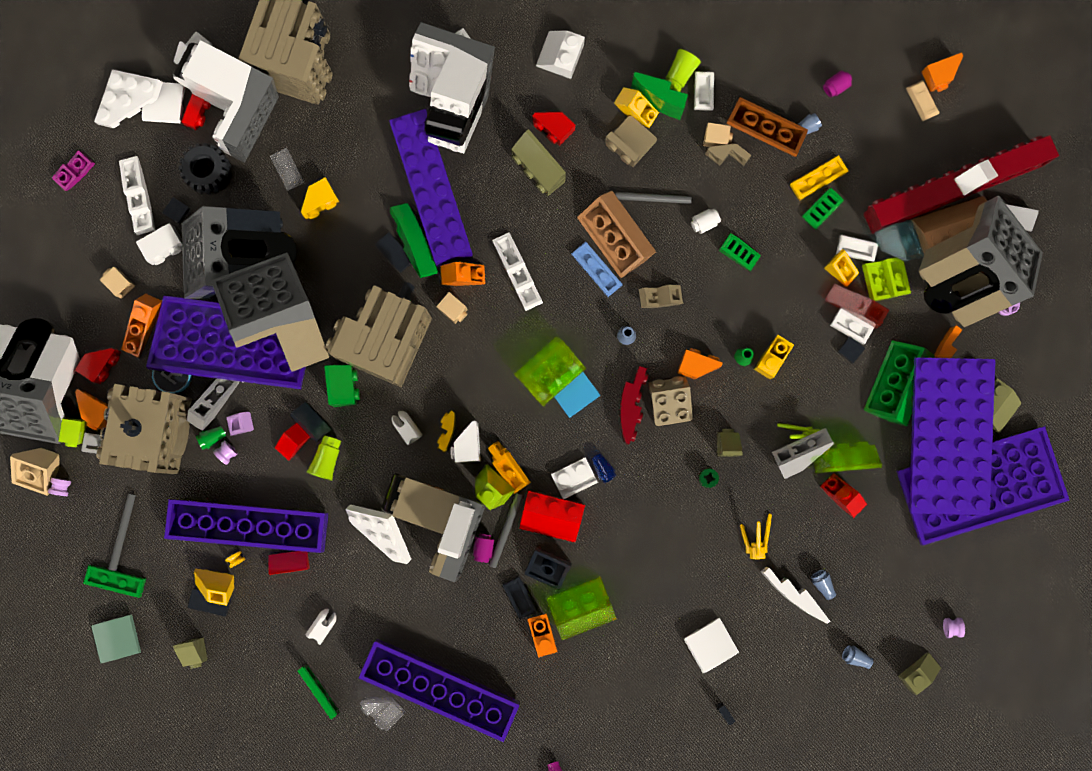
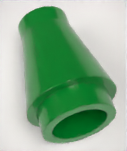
M741 347L735 353L736 362L742 366L751 364L754 359L753 351L747 347ZM747 352L749 354L748 358L744 356V353Z
M222 426L199 432V435L195 437L202 450L212 447L225 437L226 434Z

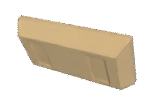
M923 80L906 88L922 121L940 113Z

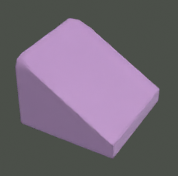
M250 412L238 413L227 417L230 436L254 430Z

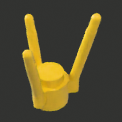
M771 513L768 514L763 542H761L760 521H757L756 542L751 543V546L744 525L740 524L746 553L750 554V559H765L771 526Z

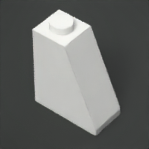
M460 501L459 504L454 503L438 548V553L457 559L461 556L475 509L471 508L472 504Z

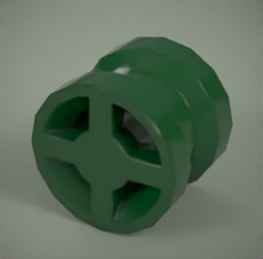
M704 469L699 473L698 481L701 486L712 488L718 484L719 475L713 469Z

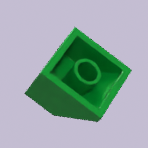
M351 365L325 366L328 405L333 407L358 405L357 400H360L359 388L356 389L355 381H358L357 370H354V367Z

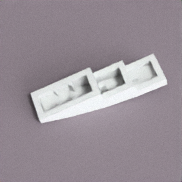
M135 156L120 160L123 192L127 196L128 210L132 215L134 232L136 235L155 231L149 195L139 158Z
M510 233L492 240L525 311L542 304V299Z
M768 567L760 571L771 585L791 603L827 624L830 622L807 590L802 588L797 591L787 578L779 581Z

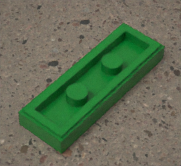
M90 564L87 567L83 584L141 598L146 578Z
M306 664L300 668L298 673L329 718L333 719L340 713L339 709L310 667Z

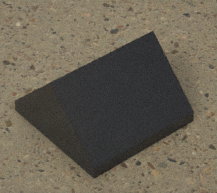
M536 547L524 575L560 590L572 562Z

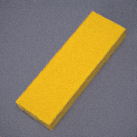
M838 155L792 182L790 187L800 201L846 174L848 169Z

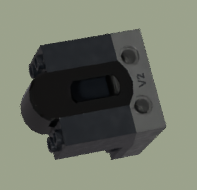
M202 206L181 223L184 299H208L215 295L211 280L276 256L288 253L292 264H294L297 258L295 241L289 234L281 231L283 220L280 218L279 211Z

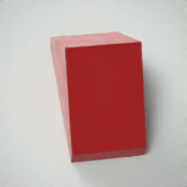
M296 423L283 433L275 449L290 461L311 437Z

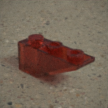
M836 284L833 285L825 299L826 302L838 309L842 308L873 326L874 329L882 324L889 312V309L874 300Z

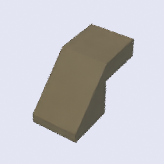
M738 144L711 146L705 154L719 166L728 155L732 156L743 166L751 157V154Z
M680 285L639 289L641 308H659L683 304Z

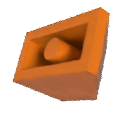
M962 53L927 65L924 68L922 74L930 92L935 90L940 92L948 88V84L954 79L963 58Z
M77 389L75 394L81 419L87 422L86 425L94 430L106 428L107 420L104 419V411L108 408V404L86 391Z

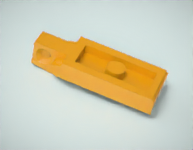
M499 441L488 447L493 455V465L502 478L515 489L514 494L531 483L510 452Z

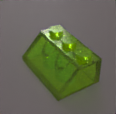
M556 336L514 375L544 407L586 368L564 341Z
M857 442V446L849 447V443L837 444L838 448H829L814 461L815 473L882 468V463L875 445H868V442Z
M601 577L547 598L562 641L617 619Z

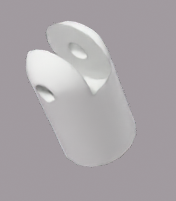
M398 411L400 419L393 415L392 424L406 444L410 445L418 440L422 433L406 412Z
M324 609L319 613L305 634L306 637L317 640L319 645H321L336 622L335 613L330 616L328 621L325 619L329 609Z

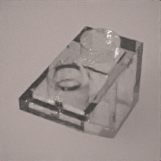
M392 697L364 698L359 703L362 706L361 710L367 716L371 715L375 719L374 723L376 726L386 731L406 712Z

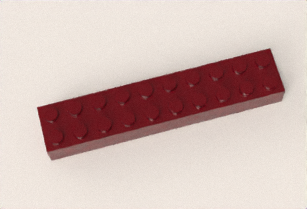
M1040 135L1031 139V142L1026 144L1022 142L1013 146V149L1009 151L1004 149L991 158L987 156L978 160V163L973 165L972 163L966 164L956 172L951 170L938 179L936 177L931 178L921 186L916 184L909 187L903 193L898 191L890 195L885 201L883 198L878 199L868 206V210L863 215L871 233L874 234L1041 168L1059 157V154L1051 136L1043 138ZM989 160L998 176L970 193L963 195L954 179L977 164Z

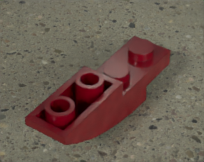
M641 366L637 370L633 384L625 383L621 397L620 426L624 443L627 445L630 444V441L634 442L637 431L634 430L636 423H641L644 414L641 412L642 407L635 405V402H640L642 392L639 391L641 384H646L649 375L646 374L647 368Z

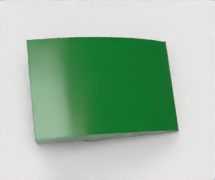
M634 72L631 88L638 90L657 111L669 117L681 119L688 94L671 90L670 81Z

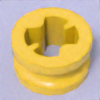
M241 551L225 560L230 563V568L245 560V557H241Z

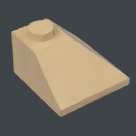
M43 448L12 454L10 456L12 483L48 496V489L52 486L51 478H56L59 470V454Z

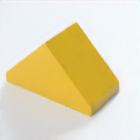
M843 249L824 268L846 287L859 274L848 254Z

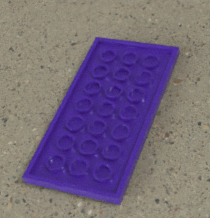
M163 296L146 365L148 369L294 389L302 388L306 367L291 372L276 333L236 348L219 303Z
M914 357L910 513L990 515L995 359Z
M1045 426L992 442L990 515L910 513L920 545H926L1069 501ZM911 467L897 471L908 508L910 505Z

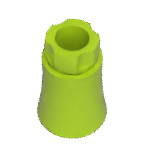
M678 49L675 60L666 76V81L671 82V90L680 92L684 88L694 70L701 63L695 55L686 50Z
M324 436L307 473L332 481L341 441Z

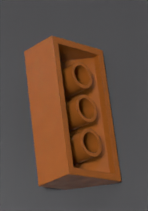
M741 97L727 121V125L793 157L797 156L808 132V129Z

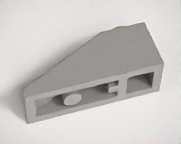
M217 378L188 410L187 421L203 431L218 414L240 381Z
M824 428L772 453L784 479L803 471L834 443L827 429Z

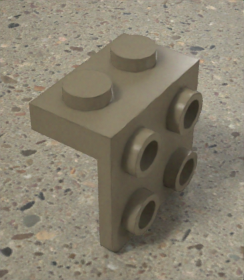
M629 116L614 133L611 131L606 136L605 143L612 152H616L624 163L634 167L656 143L657 138L633 116Z
M677 376L668 380L658 379L648 383L656 426L687 422L693 419L690 386L686 377Z

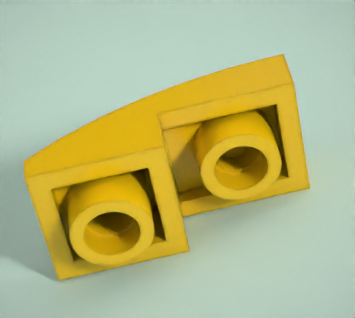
M450 411L449 414L445 413L441 420L443 424L441 428L445 429L447 433H442L437 443L440 444L438 448L444 452L447 451L455 430L456 414L453 411Z

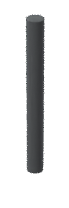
M616 192L618 200L691 204V196Z
M516 493L490 560V567L496 568L523 497L520 494Z
M128 494L109 570H117L136 497L134 494Z

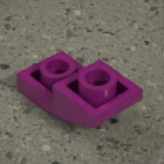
M78 150L68 164H62L52 179L65 191H68L89 172L95 163L83 151Z

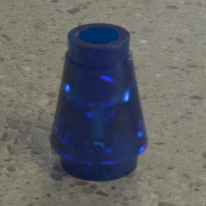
M598 454L591 459L598 478L603 483H607L617 476L616 470L602 454Z

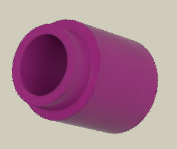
M839 71L825 81L823 85L824 92L830 98L838 96L851 87V75L848 72Z
M480 533L479 537H475L472 554L474 561L489 563V558H492L494 539H491V535Z

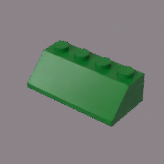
M892 340L864 411L887 421L907 426L913 412L914 357L935 358V355L924 347Z

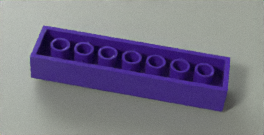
M426 109L389 121L437 267H440L441 265L471 257L473 254L438 146L428 142L429 129L424 133L427 112Z
M169 499L164 539L322 553L325 551L328 513Z
M379 639L374 641L359 676L361 680L502 742L505 741L520 705V701Z

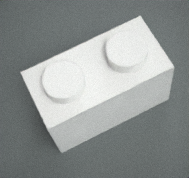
M170 223L136 242L146 261L152 265H158L164 262L165 258L169 255H176L182 251V239L176 228Z

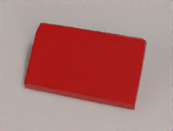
M306 551L269 555L268 558L269 575L310 569L308 552Z

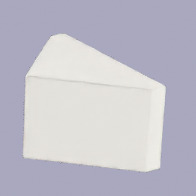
M986 160L954 180L963 195H966L996 178L998 174L990 161Z

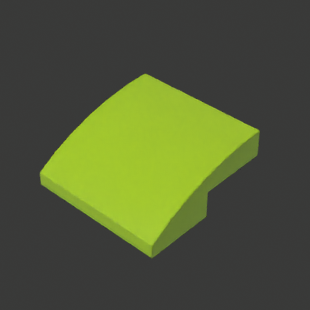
M903 257L890 258L862 265L870 302L911 293Z

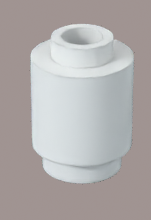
M707 209L692 217L691 225L695 232L702 234L716 227L721 220L715 209Z

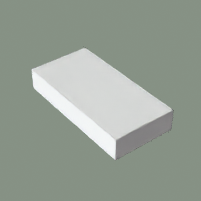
M695 72L694 110H713L714 72Z
M840 235L836 254L843 249L851 258L873 263L878 243Z

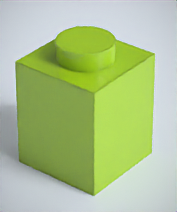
M74 418L62 419L58 442H64L65 446L77 447L78 444H83L87 422Z

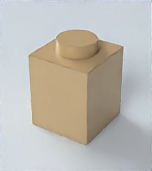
M708 123L703 146L711 147L731 144L733 133L730 132L731 126Z
M116 267L107 269L100 279L116 297L121 299L135 287L124 273Z
M450 292L436 306L439 311L455 324L457 321L461 322L467 316V307Z

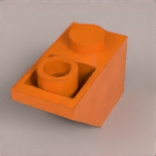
M462 262L441 265V283L452 286L485 284L484 265Z
M690 348V351L686 350L684 352L677 373L697 379L720 368L723 363L719 361L718 357L712 355L706 357L700 355L701 351Z
M547 613L528 618L538 657L556 653L557 647Z

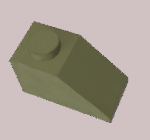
M722 429V432L717 433V456L737 457L742 455L739 433H734V429Z
M204 637L173 645L182 666H190V669L201 667V663L207 661Z
M927 652L898 677L911 693L918 695L932 684L941 667L931 654Z

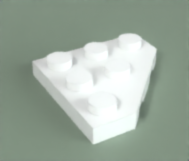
M112 70L94 122L110 128L120 125L119 122L126 117L131 118L140 112L141 108L146 104H152L157 101L163 82L158 79Z
M349 505L345 509L352 525L392 561L407 564L411 560L397 523L391 514Z

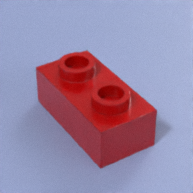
M192 94L181 122L189 128L198 130L199 126L202 127L204 125L205 116L203 115L206 109H210L211 104Z

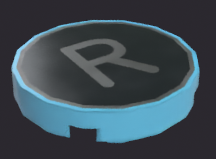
M157 370L152 372V378L156 387L163 392L173 394L185 390L192 379V375Z

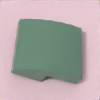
M132 614L92 625L100 663L141 653Z

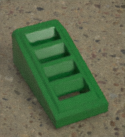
M829 188L802 218L816 230L844 199L832 188ZM823 201L831 209L828 210L821 202ZM818 207L825 215L822 216L815 208ZM811 212L819 219L818 222L810 215Z
M730 233L719 249L721 253L748 271L752 270L761 256L732 233ZM733 242L734 246L729 250L728 247ZM739 246L741 249L736 255L734 251ZM745 250L747 254L742 260L740 256ZM749 256H754L750 263L747 264L746 261L749 258Z

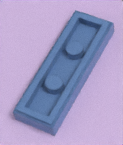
M587 242L571 253L607 297L623 285Z

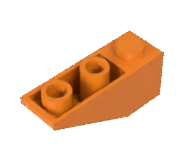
M144 294L134 301L121 350L140 357L158 320L162 304L161 300Z

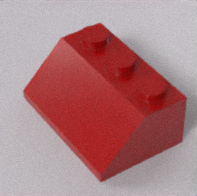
M528 491L519 529L576 542L585 505Z

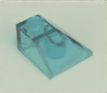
M912 221L896 223L875 232L876 242L882 251L903 261L924 257V252Z

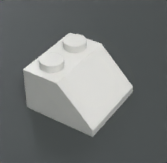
M549 31L536 66L571 79L583 49L585 37L569 31Z
M476 421L470 423L456 439L454 447H451V458L455 459L456 463L481 462L479 428Z

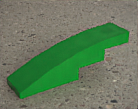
M408 203L391 207L390 214L398 226L397 233L404 243L403 250L418 276L423 278L437 274L438 271L425 236Z

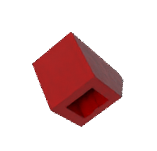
M562 112L534 113L532 115L534 127L539 131L543 130L547 134L548 140L553 144L557 143L560 146L575 131L576 125Z
M109 348L87 353L83 356L75 371L90 381L101 384V382L108 378L110 368L119 361L121 352L117 349Z
M834 473L820 486L841 509L853 518L867 505L857 490Z

